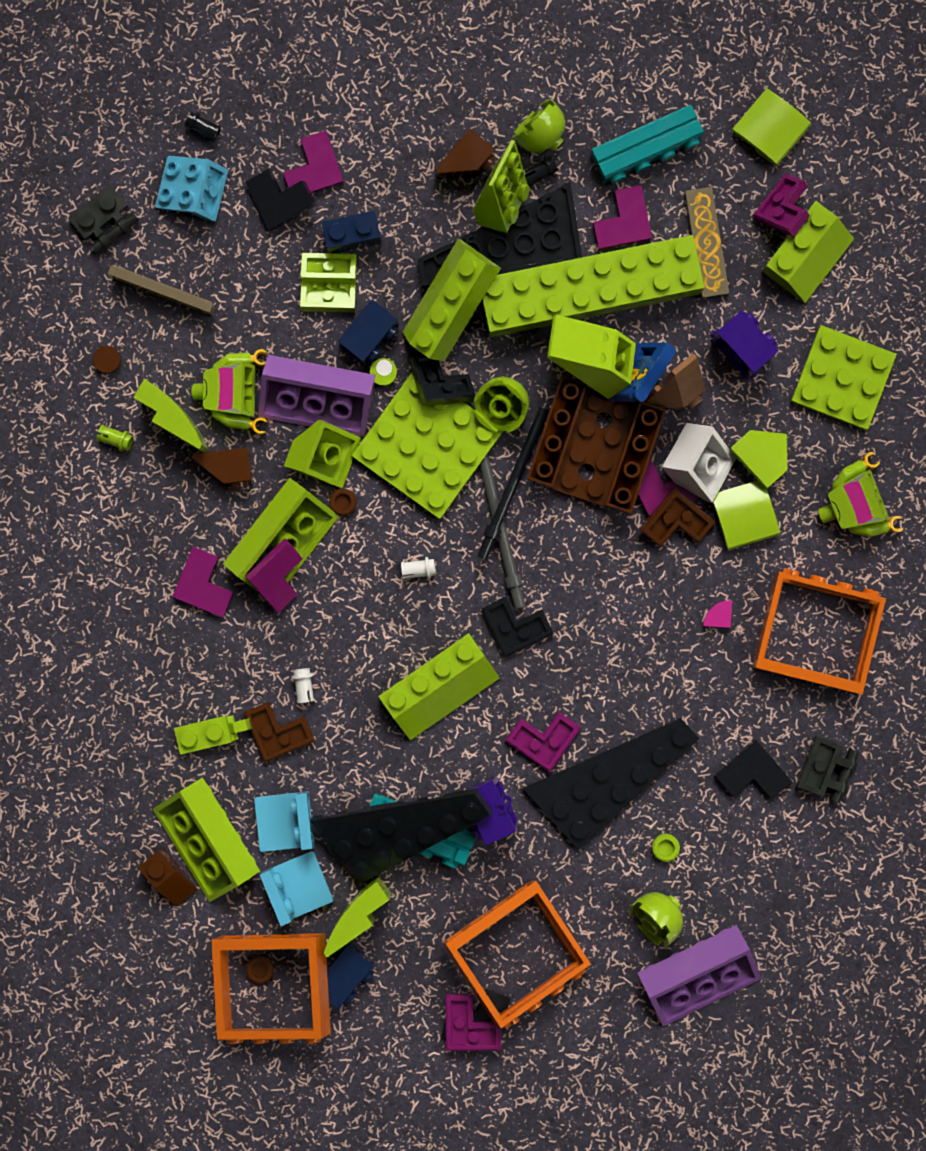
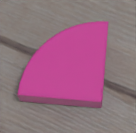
M732 600L722 601L714 605L705 615L702 626L731 628Z

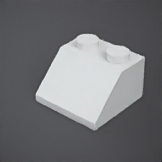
M686 423L662 468L674 483L712 503L733 466L736 457L713 426Z

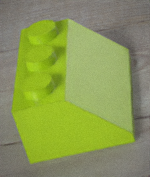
M817 201L807 211L810 217L794 237L790 235L787 237L762 270L763 273L804 304L854 240L840 219Z

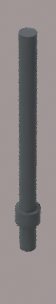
M487 454L479 466L493 519L499 504V498ZM503 521L498 543L507 576L504 579L507 589L510 588L514 608L519 609L525 607L520 587L523 584L520 574L517 575L505 522Z

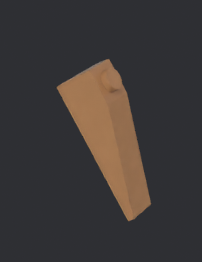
M693 353L674 368L651 390L652 393L643 402L673 410H683L686 406L691 410L703 400L700 395L705 391V386L697 356Z

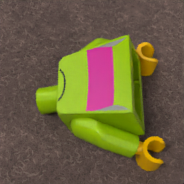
M260 349L254 355H250V353L226 354L214 363L211 369L204 371L203 383L192 385L191 393L193 399L203 400V408L211 410L212 416L227 427L242 430L252 428L257 434L265 433L266 431H258L255 424L257 421L267 422V420L264 418L250 420V417H254L255 366L264 368L266 363L259 362L257 357L259 355H267V352Z
M873 452L867 453L861 460L843 468L833 481L832 491L828 493L831 504L818 509L819 516L824 524L837 519L841 529L848 528L852 534L873 537L888 532H901L903 530V527L894 528L893 521L901 517L888 516L871 470L875 469L880 462H877L875 465H871L868 462V457L872 456Z

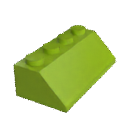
M458 239L403 330V334L409 344L429 359L445 361L501 268L464 241Z
M289 478L227 557L223 565L238 578L254 588L245 576L285 538L303 558L284 577L289 582L339 518V515Z
M468 633L378 697L403 732L412 740L497 681L500 677Z
M203 778L152 809L209 902L238 887L260 872L255 859L248 852L240 835L235 831L227 818L226 812L221 808L211 788Z

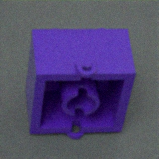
M741 310L720 330L714 331L710 337L712 338L711 341L747 380H752L758 374L757 371L779 350L776 348L778 344L769 333L763 334L757 327L759 323L751 313L747 312L745 314Z
M497 775L466 789L477 788L492 808L490 816L472 825L479 841L483 839L485 845H488L517 831L520 824L512 809L511 798L506 795Z

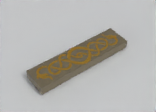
M712 187L685 191L691 235L694 236L705 286L701 293V298L729 295Z
M111 265L108 275L114 280L212 317L214 315L216 307L211 301L116 265Z

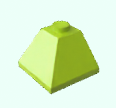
M318 420L293 440L284 467L343 488L354 459L352 454L357 449L361 437L323 420Z

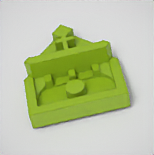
M750 430L730 448V451L765 489L787 471V434Z

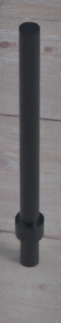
M539 407L490 525H487L483 533L485 538L477 554V557L487 561L494 542L499 540L502 532L500 530L548 416L549 411L545 408Z

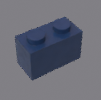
M375 211L321 222L328 253H339L382 243Z
M371 299L341 336L338 343L363 365L368 360L372 363L382 350L379 347L385 339L388 342L391 341L399 329L396 327L398 319Z
M351 942L343 948L327 968L329 1002L337 1009L342 1004L347 1006L357 993L353 990L361 982L365 985L375 973L371 970L374 962Z

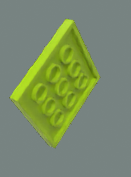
M412 372L352 454V457L438 519H441L504 431L498 430V432H493L482 426L475 416V410L466 403L423 406Z

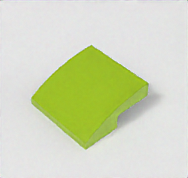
M766 88L732 130L737 137L753 146L759 155L778 166L810 128L811 122L793 106Z
M302 253L301 311L355 313L356 254Z
M758 480L717 493L712 504L728 550L780 535L768 491Z

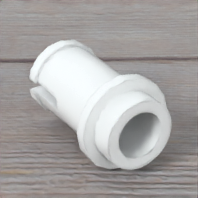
M425 557V560L401 562L403 580L425 576L431 579V576L436 575L434 559L429 560L428 557Z
M310 668L293 670L294 675L291 677L295 679L297 703L314 701L311 683L313 673H310Z

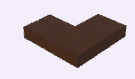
M673 487L641 525L639 530L658 546L662 547L678 527L699 543L716 522Z
M270 701L244 712L246 719H250L251 731L264 762L316 741L305 716L280 726Z

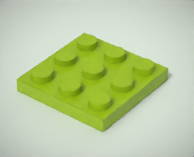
M820 325L790 402L867 431L897 354Z

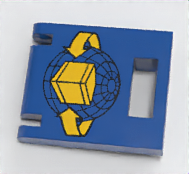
M668 342L636 343L631 385L613 397L606 399L616 402L645 401L673 358L676 350Z

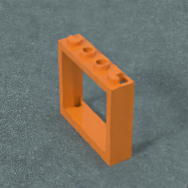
M784 568L783 572H775L752 667L863 695L886 598L879 597V592L872 589L863 588V592L852 590L853 585L837 581L836 586L827 584L826 578L816 575H810L809 579L799 577L800 572ZM783 583L871 605L853 681L765 659Z
M537 881L528 882L441 943L498 1028L505 1026L507 1029L512 1024L515 1025L520 1020L519 1015L526 1010L530 1013L542 1005L540 1000L547 995L553 997L565 988L563 986L564 983L571 978L573 981L581 978V975L587 972L585 968L591 965ZM532 897L574 961L499 1014L457 949Z
M325 933L225 935L211 940L217 1040H227L228 1044L243 1043L244 1040H253L254 1044H264L270 1042L269 1039H279L280 1044H289L296 1042L295 1039H305V1043L312 1044L321 1042L322 1038L331 1034L327 959L324 954L326 948ZM308 949L313 1028L232 1029L228 950Z

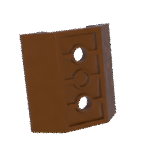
M562 375L527 479L551 490L605 508L632 514L666 409L646 402L609 401L605 396L588 387L584 382ZM602 413L609 415L611 418V425L605 429L598 427L596 424V417ZM582 465H590L594 469L593 478L590 480L582 479L579 476V468Z

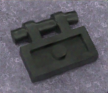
M111 184L68 218L86 241L93 235L97 236L98 240L91 245L96 254L105 248L108 250L114 245L113 241L123 233L127 235L133 230L131 227L140 221L133 212L126 218L122 217L121 213L129 207ZM112 220H115L118 224L105 234L102 228Z
M815 735L796 787L822 797L827 787L832 788L833 792L830 800L840 803L843 794H846L849 786H847L851 772L856 770L858 764L856 759L859 752L849 748L846 757H840L842 745ZM838 764L842 768L837 781H834L830 778L835 765Z

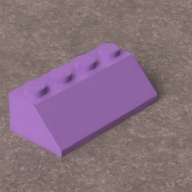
M268 355L261 376L258 417L309 427L318 420H323L356 436L365 437L376 375Z
M737 925L724 929L719 934L704 941H699L694 946L674 953L669 958L657 964L649 965L644 970L638 972V976L662 1026L761 980L752 953Z

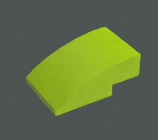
M144 379L133 398L156 412L152 422L201 452H208L209 449L202 434L188 414L157 386Z
M380 876L364 887L346 907L327 942L324 951L326 957H329L373 926L375 917L372 912L388 902L391 897V892Z

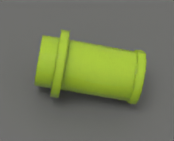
M105 425L100 426L98 432L102 434L96 436L98 442L117 447L118 451L121 452L130 450L134 437L128 431L123 433Z

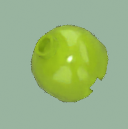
M547 99L540 104L543 110L532 111L514 131L515 135L512 138L526 151L542 153L548 148L554 151L563 142L561 135L565 131L566 120L564 113L552 99Z
M504 376L492 378L483 384L475 395L476 410L474 412L482 426L490 431L512 432L520 427L528 414L530 403L528 393L522 384L513 378Z
M658 892L646 893L629 907L631 918L636 915L642 925L636 926L654 944L660 945L663 942V948H667L678 937L683 928V915L680 911L681 905L671 895L667 896Z

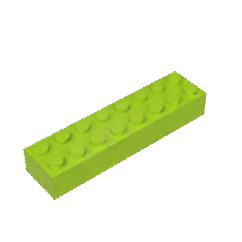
M689 235L499 274L490 285L481 303L488 336L492 338L550 326L555 315L580 320L701 295L705 286L694 236Z

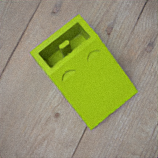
M514 140L510 141L495 164L473 208L478 225L505 233L508 232L511 224L516 222L519 208L522 202L527 200L530 191L525 177V170H523L520 160V154Z
M555 315L553 316L547 358L609 399L631 385L636 343L616 329Z

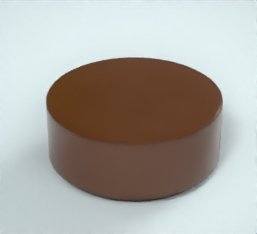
M102 346L95 351L93 363L100 372L111 374L120 368L122 358L114 347Z
M341 488L332 493L329 504L332 511L337 515L347 516L356 509L357 499L352 491Z
M256 955L251 958L246 967L249 979L259 984L270 980L274 973L273 961L265 955Z

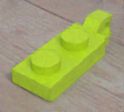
M226 715L176 727L174 731L181 755L235 742L234 740L239 739L238 732L252 729L249 718L235 722L233 715Z

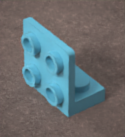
M168 156L155 207L160 210L192 213L206 221L216 222L228 169L209 159Z
M309 791L260 796L254 799L261 852L301 848V850L313 849L315 842L313 824L310 822L312 814Z
M314 851L264 870L260 874L280 926L290 923L293 918L333 902L332 894Z

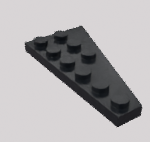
M571 182L540 196L539 199L525 206H521L516 222L511 224L507 233L482 227L464 235L460 239L498 265L501 269L497 275L582 258ZM456 241L417 259L422 288L430 287Z
M679 718L560 772L523 787V789L575 847L579 849L688 750L699 737Z
M474 788L445 793L442 797L430 799L428 797L417 798L413 802H392L363 807L360 811L346 813V810L336 812L335 815L324 817L316 815L312 817L310 822L357 885L485 819L491 815L492 808L479 790Z

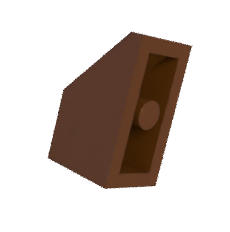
M470 128L435 169V176L439 179L478 176L482 170L487 172L496 160L493 158L495 156V148Z
M248 448L193 454V459L225 485H231V489L247 488V483L254 482L251 455Z
M164 847L155 852L138 867L150 884L176 907L198 889Z

